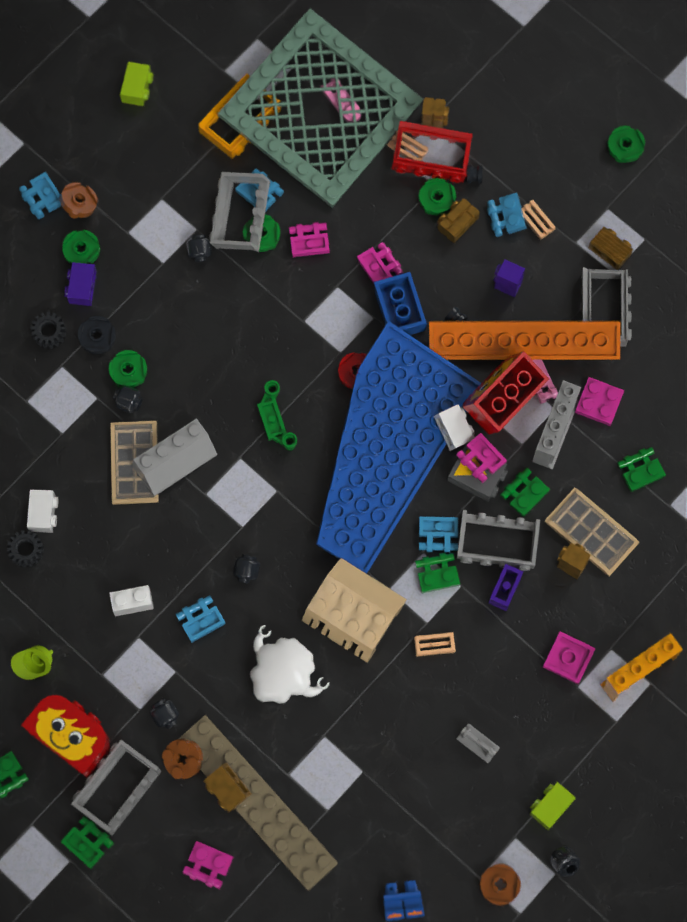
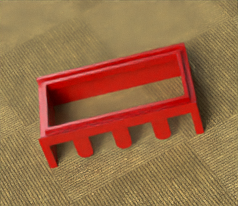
M400 121L391 169L398 173L408 172L414 173L416 176L425 175L432 178L447 179L453 183L464 182L467 175L473 134ZM403 132L411 133L414 137L422 135L428 136L432 140L439 138L448 140L449 143H466L462 168L399 157Z

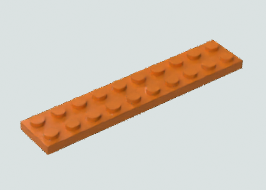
M429 321V348L446 360H506L510 356L522 351L532 360H620L621 322Z

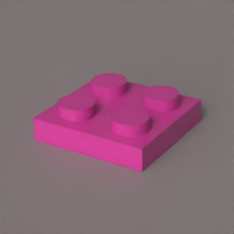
M589 377L575 413L611 426L624 390Z
M560 631L543 668L579 684L596 648Z

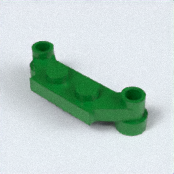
M270 380L265 384V394L261 403L257 404L268 440H274L287 450H293L297 445V437L294 433L286 432L276 402L280 386L278 382Z

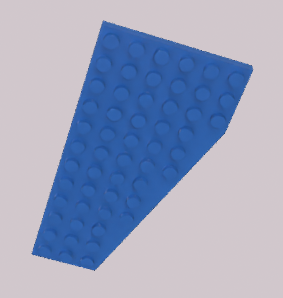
M389 321L357 369L316 545L339 560L340 558L346 560L366 574L447 444L434 416L458 404L462 407L464 401L481 384Z

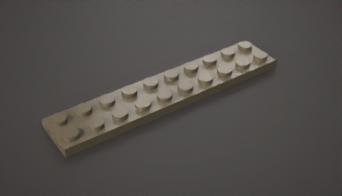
M206 715L180 737L196 742L201 748L203 760L201 761L200 770L206 777L211 775L221 765L228 763L252 793L235 808L236 811L308 891L338 865V862Z

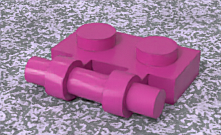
M313 222L311 225L296 224V226L289 227L290 234L298 235L290 237L292 256L299 257L330 253L328 234H320V231L327 230L326 223ZM314 232V235L303 236V233Z
M384 242L378 245L380 249L378 253L372 247L357 256V260L373 284L376 281L392 277L390 272H395L396 275L404 273L400 268L401 264L398 260L394 259L391 249L386 247ZM386 258L389 265L385 266L381 259Z
M482 433L466 445L470 451L467 455L462 450L457 453V457L461 460L460 463L463 466H467L474 478H478L482 483L488 479L483 473L484 471L488 470L493 475L507 462ZM476 457L482 465L477 467L472 459Z
M196 841L188 859L195 863L194 868L185 866L183 874L190 876L189 878L192 880L197 879L206 883L208 887L212 888L214 886L220 889L223 881L216 879L218 873L226 876L234 857ZM202 866L212 870L210 876L200 872Z

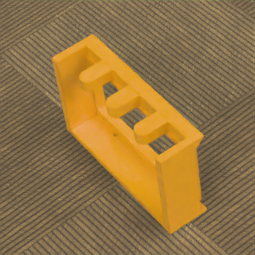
M248 73L198 124L199 132L232 159L236 155L239 156L243 152L244 146L251 142L239 134L231 144H228L209 127L218 120L220 110L249 79ZM263 95V99L269 104L273 103V95ZM274 107L264 108L265 116H275ZM277 107L278 114L281 110V107ZM260 112L256 117H262V112ZM258 120L257 122L263 126V121Z
M670 633L608 676L607 680L600 685L612 702H614L621 692L628 690L631 685L640 679H644L647 674L659 668L670 658L672 660L676 659L683 649Z

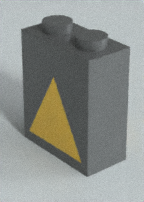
M465 444L462 451L467 455L470 451L466 447L467 444ZM476 457L472 459L477 467L482 465ZM458 458L448 476V482L488 502L491 497L495 498L499 491V487H497L499 481L503 482L508 474V471H506L507 464L505 463L493 475L488 470L484 471L483 473L488 479L482 483L478 478H474L471 470L467 466H463Z

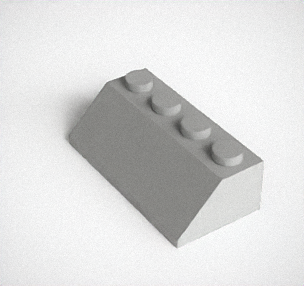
M195 419L133 459L132 466L155 497L217 456V453L208 433L200 422Z

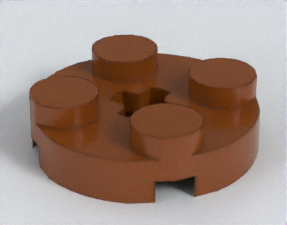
M81 183L66 185L59 197L63 209L74 219L90 216L98 202L96 193L88 186L86 188L80 186ZM76 198H77L78 200L81 199L82 202H81V203H80V202H77L75 199H76Z
M180 738L172 741L166 747L162 758L167 771L175 779H187L200 771L203 753L196 742ZM180 754L182 756L186 755V764L180 761Z
M495 864L483 873L480 880V889L486 900L494 905L502 906L513 902L519 895L521 881L512 867L505 864ZM499 879H503V883L506 884V887H503L502 890H498V887L495 886V882H498Z

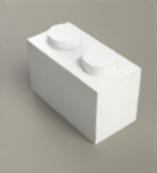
M459 404L434 416L449 450H453L475 438L474 430L471 425H468L466 413Z
M30 490L27 520L29 531L53 533V527L57 525V516L54 515L55 508H58V497H56L53 490Z
M148 585L110 593L115 616L154 609L151 590Z

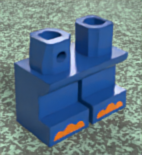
M415 880L404 882L406 893L399 894L396 883L386 884L384 895L386 922L404 919L402 901L404 902L406 919L424 917L421 893L418 891Z

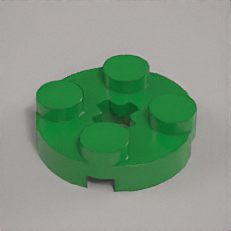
M620 126L611 133L608 140V150L618 163L633 162L643 154L645 138L638 129L630 128L631 126ZM626 140L627 143H631L628 148L622 146L623 141Z
M442 178L428 180L419 192L420 205L427 214H446L451 211L450 208L456 201L454 186ZM435 193L443 196L440 200L433 199Z
M269 215L264 217L263 229L267 234L261 237L259 252L274 249L280 240L279 224ZM254 216L244 225L243 237L245 242H250V226L253 225Z
M76 230L69 233L62 245L64 257L71 265L72 262L92 264L98 258L101 250L97 237L87 230L78 232ZM85 245V251L78 252L77 246L82 247Z
M124 350L116 354V357L111 360L109 373L117 386L123 387L127 385L134 388L144 383L147 375V364L145 359L137 354V352ZM126 365H130L133 368L130 373L123 372V369H126Z

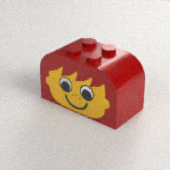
M522 351L503 361L464 401L462 407L488 435L497 433L542 388L549 378Z
M59 695L44 698L21 726L88 778L97 769L100 761L106 758L110 750V739L100 725L101 722L91 712L88 715L84 713L86 710L75 700L71 703L68 699Z

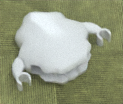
M266 625L260 627L253 644L257 665L250 671L253 692L258 700L262 702L274 701L281 704L287 702L291 695L312 697L321 693L323 689L328 688L329 683L325 687L320 686V681L324 677L318 679L316 687L310 686V674L315 670L313 654L295 638H280L275 644L264 645L263 638L269 637L271 631L267 635H263L262 629Z

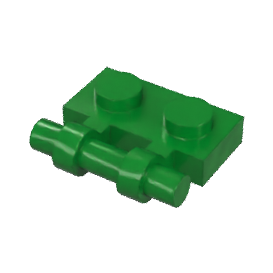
M652 447L648 449L643 448L637 454L625 456L623 460L617 462L619 469L626 467L628 470L622 476L630 492L666 476L658 458L650 461L648 457L655 454ZM642 460L643 465L635 468L633 463Z
M528 468L519 472L516 475V479L511 484H507L504 487V491L500 494L505 500L509 496L514 498L510 502V506L523 518L550 491V488L538 477H535L532 481L527 478L532 473ZM522 483L525 488L518 493L515 489Z
M440 553L439 556L431 558L426 556L422 557L421 560L415 561L416 568L424 567L425 572L418 573L422 593L460 586L456 566L448 567L447 563L455 560L453 553ZM441 563V569L431 570L430 565Z
M12 751L0 758L1 798L6 797L7 793L16 787L17 789L22 787L23 783L29 780L25 773L19 777L16 773L23 768ZM11 777L12 781L5 786L1 785L2 781Z
M84 816L79 821L84 828L79 831L76 827H73L61 843L92 869L105 854L99 848L104 844L110 849L114 842L109 839V835L106 832L103 833L96 827V823L92 820L89 821ZM88 833L93 834L97 838L94 844L86 837Z

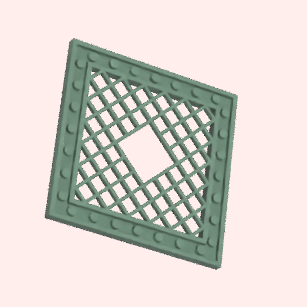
M309 9L220 110L218 116L333 208L396 134L400 121L406 122L423 102V98L312 9ZM318 42L319 51H309L308 43ZM321 43L330 50L322 51ZM306 44V52H298ZM323 54H332L333 62L324 63ZM307 55L308 64H298L297 56ZM310 55H320V63L311 64ZM336 55L344 62H336ZM294 57L295 65H287ZM346 65L347 74H338L337 66ZM334 66L335 74L325 75L324 67ZM350 66L358 73H350ZM311 67H321L322 75L312 76ZM295 68L296 77L287 78L286 69ZM298 68H308L309 76L299 77ZM283 69L284 78H275ZM361 76L362 85L352 86L351 77ZM348 77L349 86H339L338 78ZM364 77L372 84L365 85ZM335 78L336 87H326V79ZM322 79L323 88H314L313 80ZM300 80H310V88L301 89ZM287 81H297L298 89L288 90ZM274 82H284L285 90L275 91ZM271 83L272 91H264ZM365 88H375L376 96L366 97ZM352 89H362L363 97L353 98ZM378 89H380L387 96H379ZM337 90L340 124L305 126L301 93ZM340 90H349L350 98L341 99ZM298 93L299 102H289V94ZM276 94H285L286 102L276 103ZM263 95H273V103L264 104ZM260 96L261 104L252 105L254 101ZM389 99L390 108H380L379 100ZM376 100L377 109H368L367 101ZM364 101V110H355L354 102ZM341 102H351L352 110L342 111ZM300 105L301 114H291L290 106ZM287 106L288 115H278L277 107ZM274 107L275 116H265L264 108ZM251 108H261L262 117H252ZM378 112L379 121L369 122L368 113ZM381 112H388V114L382 119ZM353 113V123H344L343 115ZM355 113H365L366 122H356ZM288 118L289 127L279 128L278 119ZM291 118H301L302 126L292 127ZM275 119L276 128L266 129L265 120ZM262 120L263 126L260 125L257 121ZM370 125H377L376 128L372 132H370ZM354 126L355 135L345 136L344 127ZM357 126H367V134L358 135ZM341 127L342 136L332 137L331 128ZM328 128L329 137H319L318 129ZM315 129L316 138H306V130ZM303 130V139H294L293 131ZM280 131H290V140H281ZM270 132H277V138ZM358 138H366L359 146ZM346 139H355L356 147L346 148ZM330 140L331 149L321 150L320 141ZM333 140H342L343 148L334 149ZM317 141L318 150L308 151L307 142ZM304 142L305 151L295 152L294 143ZM291 143L292 150L285 144ZM355 151L348 159L347 152ZM344 152L345 161H335L334 153ZM331 153L332 162H322L321 154ZM308 154H318L319 163H309ZM299 155H305V156H306V161H305L303 158H301ZM332 165L333 174L324 175L323 166ZM336 165H343L336 173ZM320 166V172L317 171L314 167Z

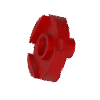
M349 353L340 361L338 369L339 379L347 388L353 390L356 377L353 374V368L358 369L367 354Z

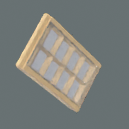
M157 421L111 423L113 505L159 503V494L155 497L132 466L133 459L157 444Z
M576 488L565 497L544 521L568 543L582 545L586 549L585 551L591 554L589 560L609 577L640 543L633 535Z

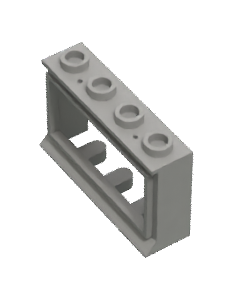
M221 173V178L218 181L219 192L215 199L216 210L212 217L213 228L209 235L210 244L216 249H241L259 252L270 180L264 174ZM234 183L259 184V188L256 190V207L253 208V225L250 226V242L224 241Z
M583 267L581 272L582 321H591V279H621L620 346L626 347L628 340H631L632 336L631 329H628V322L631 323V311H628V305H631V293H628V287H631V276H628V269L598 270Z
M563 380L532 462L553 470L579 403L577 398L581 389L580 386Z
M463 510L457 559L467 564L476 561L480 562V565L483 566L499 564L501 568H504L505 564L519 567V570L530 571V568L534 569L536 562L540 520L536 519V522L524 521V518H517L516 520L505 519L503 515L489 517L485 513L473 515L467 514V510ZM466 523L533 531L530 561L463 552Z
M122 740L119 743L116 742L111 747L110 755L100 761L94 775L91 774L85 781L86 786L82 791H77L72 798V805L111 835L116 832L161 773V770ZM127 751L150 770L109 824L106 825L86 810L84 805Z

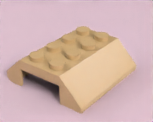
M340 558L308 605L302 621L307 625H310L313 621L311 627L314 629L319 626L320 621L325 623L321 634L326 635L330 630L328 638L340 646L346 641L344 646L346 650L351 648L353 642L356 643L358 647L354 655L358 657L363 651L360 659L368 663L376 651L375 648L394 617L399 614L407 599Z

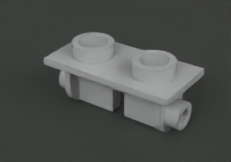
M469 723L457 738L459 742L487 763L490 762L500 749L499 746Z

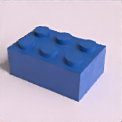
M410 272L374 282V291L385 325L389 321L409 335L426 331L427 323Z

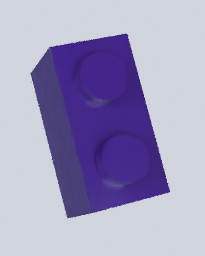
M504 259L502 265L498 264L494 273L495 289L515 297L523 282L525 268Z
M72 262V268L68 269L67 274L69 286L65 287V297H67L69 304L92 306L97 273L94 264Z
M505 564L490 597L489 604L507 611L522 578L523 571Z

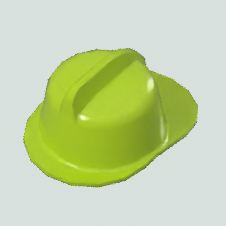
M36 645L18 652L11 659L13 672L26 680L48 674L51 670L53 650Z

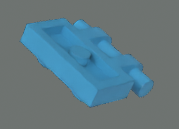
M254 169L252 172L255 174H264L267 177V174H265L263 171L260 172L258 169ZM271 180L265 212L276 201L272 194L276 193L280 197L284 193L280 185ZM240 183L235 188L236 192L256 207V190H258L259 184Z
M46 172L30 180L32 188L29 190L26 186H22L19 189L22 193L21 197L24 201H27L30 211L38 219L44 217L41 211L43 208L46 207L50 213L62 206L59 200L60 193ZM36 194L41 199V201L37 203L33 198V196H35Z
M517 192L499 198L501 204L499 206H495L494 200L487 201V212L491 216V228L495 232L496 237L503 235L501 229L507 228L509 234L527 229ZM499 213H503V221H499Z
M420 517L419 537H427V542H419V550H427V552L444 550V552L448 553L450 551H458V543H450V538H458V517ZM433 538H444V543H433Z
M210 595L204 599H198L197 603L182 608V611L176 614L179 621L187 618L188 622L182 624V627L191 643L226 624L216 606L208 609L207 605L213 602ZM202 609L204 613L193 618L192 614Z

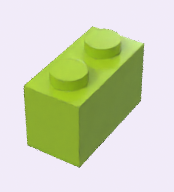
M128 62L120 94L123 103L144 106L145 100L149 98V83L152 84L153 81L150 65Z
M558 782L554 786L550 784L543 792L546 796L541 801L537 799L530 807L533 810L530 815L547 830L552 827L576 799Z

